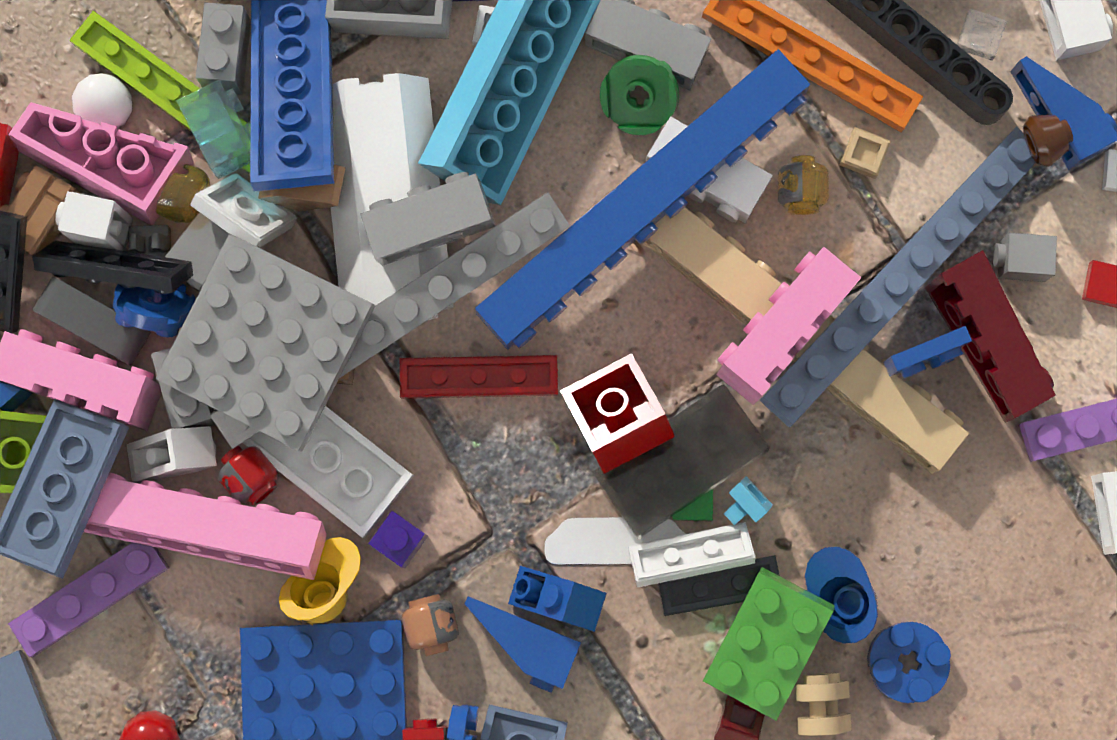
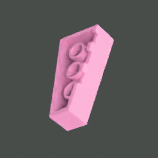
M825 247L816 256L810 251L794 269L800 274L790 286L785 282L779 286L769 298V301L774 304L765 316L757 312L743 329L748 334L739 346L732 342L717 360L722 366L716 375L752 405L763 396L796 354L861 279L858 274Z

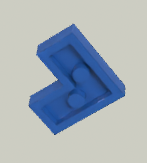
M966 326L890 356L883 363L889 377L901 372L905 379L926 370L925 364L930 363L932 369L954 361L955 358L963 355L961 348L970 343L972 339Z

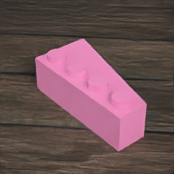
M32 102L9 133L16 148L22 154L97 196L115 201L126 212L149 225H154L194 164L188 146L175 142L173 145L158 141L156 137L143 133L139 135L133 134L103 122L101 124L83 120L81 116Z
M20 329L18 335L4 332L0 342V382L67 403L145 431L148 430L161 395L160 385L153 381L155 374L133 366L130 371L116 367L117 361L98 354H94L93 359L79 355L81 349L57 341L56 347L43 344V336Z

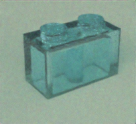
M217 80L176 100L211 171L218 179L250 164L251 122L243 125L238 112L244 110L233 88L226 91L221 81Z

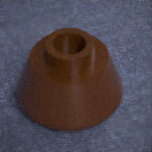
M1032 115L1028 117L1023 125V134L1027 147L1038 165L1052 166L1069 151V143L1073 142V134L1070 125L1065 119L1060 121L1056 115Z

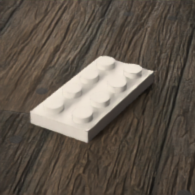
M326 406L302 452L260 431L242 442L247 447H258L276 470L362 538L367 536L414 477L413 474Z

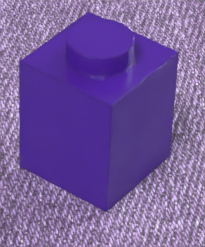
M391 511L368 544L400 567L406 568L428 535L394 511Z

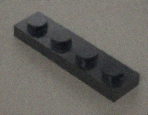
M56 240L32 256L35 271L52 273L55 277L73 276L85 278L86 281L91 283L104 281L120 284L123 288L141 287L154 289L156 293L160 294L175 292L193 276L192 261Z

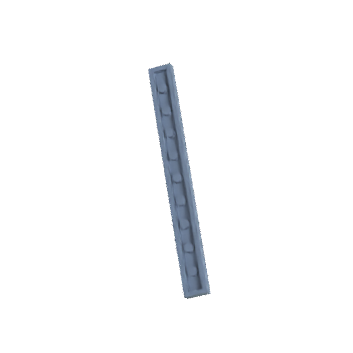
M1017 126L760 399L789 428L1036 163L1029 152L1023 132Z

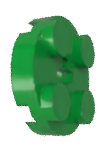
M632 55L625 57L611 67L601 83L600 103L607 118L611 117L613 122L619 125V129L632 135H647L659 130L667 123L670 116L673 115L679 103V87L676 78L672 74V68L668 63L647 55ZM637 86L643 87L644 91L649 93V97L644 100L642 105L638 104L637 98L630 97V91H634Z

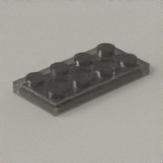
M724 383L668 420L675 435L674 438L603 474L600 467L592 471L593 476L637 539L649 533L770 450V446Z

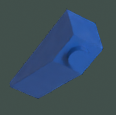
M1027 56L1019 60L1010 71L1035 115H1056L1060 121L1065 119L1070 125L1073 142L1069 143V151L1061 157L1068 170L1104 152L1117 142V124L1113 117L1105 113L1098 103Z
M467 597L465 605L520 669L525 674L532 676L529 684L551 693L554 686L563 689L581 642L472 597Z

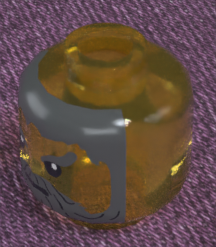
M794 156L791 158V163L779 169L778 201L782 206L788 208V213L794 215L816 214L819 212V207L824 206L828 202L829 171L824 165L815 162L814 156Z

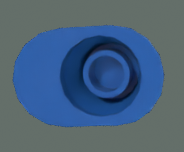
M838 546L825 547L814 553L807 563L805 571L807 590L834 605V612L823 632L832 640L843 644L857 643L870 634L875 627L878 617L877 595L871 586L866 569L860 559L851 551Z

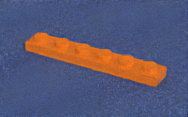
M710 0L702 13V18L768 56H771L779 49L804 77L901 133L924 97L757 0Z

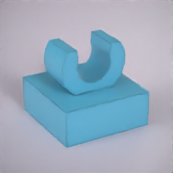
M745 476L729 492L736 502L723 514L733 525L737 524L746 514L757 522L771 509L773 504Z

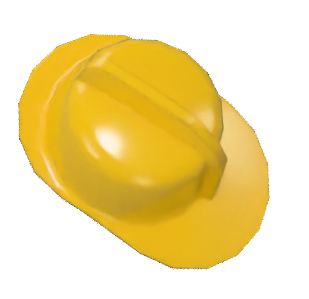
M342 537L325 540L314 580L291 575L280 590L278 598L280 608L287 617L297 621H306L313 625L328 622L341 614L346 606L347 590L360 571L361 556L358 547L351 540Z

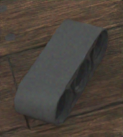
M52 276L32 309L34 312L132 366L151 334V331L119 325L115 321L116 312L113 309Z

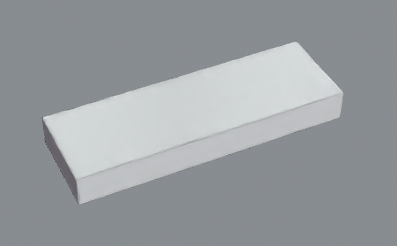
M746 522L628 546L637 588L755 564V554Z

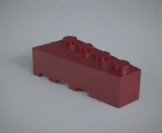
M983 250L942 272L925 287L951 332L966 326L972 341L961 349L1005 423L1016 419L1056 396L1053 390V379L1049 372L1041 366L1033 346L1027 338Z

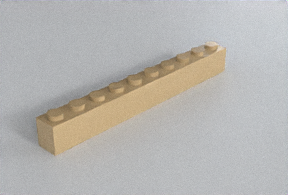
M684 207L671 219L666 214L655 224L658 230L643 243L745 325L750 322L757 312L765 316L774 305L769 301V298L781 285L774 278L776 276L775 271L760 260L756 263L743 254L746 250L737 240L730 236L723 238L713 230L715 227L714 223L698 211L693 214ZM830 315L823 322L816 333L791 361L792 363H795L831 325L835 318ZM866 345L826 390L931 474L940 471L969 434V432L962 428L964 422L950 410L944 409L942 412L930 402L932 396L926 390L916 384L910 386L899 378L901 372L889 377L883 363L885 359L879 362L868 353L870 348Z

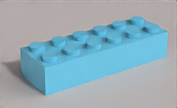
M498 0L418 164L444 181L446 178L457 173L468 172L469 176L476 173L482 183L488 203L501 205L600 0Z

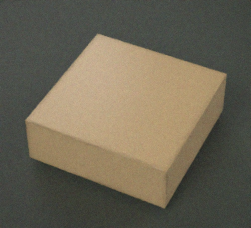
M854 127L839 166L876 179L891 141Z

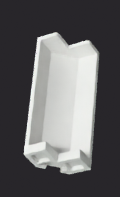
M401 73L383 75L384 82L360 84L359 78L342 79L332 84L334 165L346 167L338 206L331 207L338 285L340 288L373 303L375 306L448 258L447 244L382 266L374 258L360 213L369 211V206L374 202L383 199H392L395 202L408 197L407 192L414 188L429 185L432 189L440 186L439 177L418 164L434 132L429 79ZM451 304L444 310L453 308V304ZM436 314L429 320L438 318V314Z

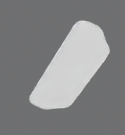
M662 517L570 518L563 521L547 537L545 541L546 560L551 564H632L628 546L684 535L686 533L674 521Z

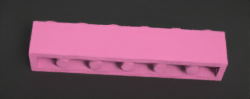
M109 473L84 529V532L311 580L315 578L327 537L322 521L306 512H296L295 515L280 513L277 508L266 504H258L256 508L241 505L240 501L231 497L219 496L217 500L206 498L201 493L192 489L181 488L179 492L167 490L162 485L153 481L143 480L141 484L128 482L124 477L114 473Z

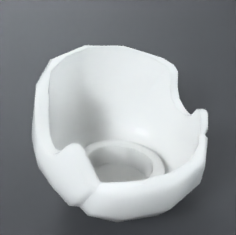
M103 73L89 75L78 83L72 94L74 115L81 116L83 120L101 124V122L117 126L118 129L125 125L132 112V96L129 89L112 75Z

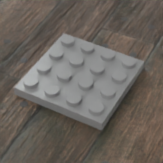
M229 233L156 379L302 452L375 305Z

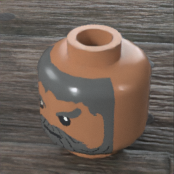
M440 594L408 602L409 609L403 612L402 622L409 647L414 650L424 649L425 656L449 651L447 642L455 640L459 635L452 603L448 600H441Z

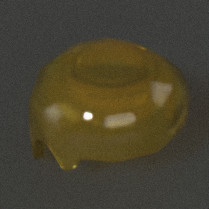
M185 164L183 168L188 170V174L174 173L169 178L157 202L155 212L159 216L176 223H190L198 215L199 211L190 204L196 193L210 187V181L206 172L196 166Z

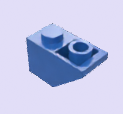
M520 566L508 604L595 632L607 593L577 582Z

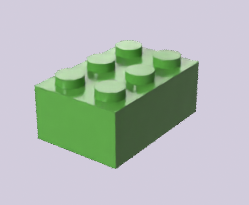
M762 567L709 667L703 682L777 721L834 612V605Z

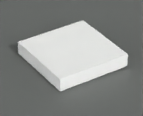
M237 173L196 193L190 204L226 232L258 248L290 230L297 219L293 213L283 206L258 199L259 191H253L251 183Z

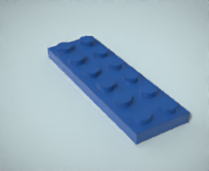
M251 0L250 183L253 191L334 184L331 26L325 18L327 0Z

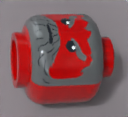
M238 445L228 451L220 460L224 466L219 471L218 480L232 498L240 501L241 504L250 502L252 506H255L266 499L278 486L275 483L278 470L256 446L242 450Z

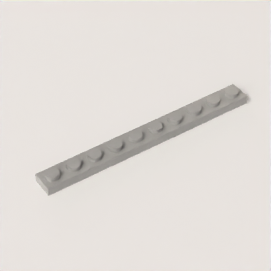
M548 192L377 304L339 378L570 227ZM218 410L210 415L232 449L259 432Z

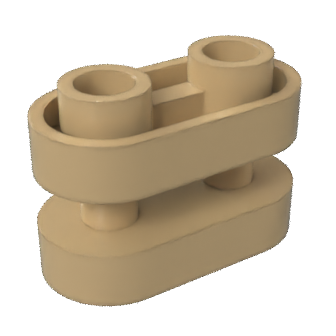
M840 673L803 675L804 683L795 684L796 701L809 702L810 715L797 718L798 735H835L851 731V713H838V700L850 697L849 681L841 680Z

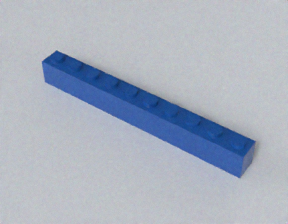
M779 49L776 50L475 307L476 315L507 350L513 345H516L518 348L523 347L537 334L533 329L545 318L548 322L553 321L567 308L564 302L575 292L582 296L598 281L594 277L605 266L609 270L615 268L627 257L626 248L636 240L639 244L644 243L658 230L655 224L666 214L670 219L673 218L688 204L685 198L695 189L702 193L718 178L715 174L718 169L725 163L732 167L740 161L748 152L745 146L755 138L761 142L768 137L778 126L774 121L785 112L789 116L797 112L807 102L804 96L810 83Z

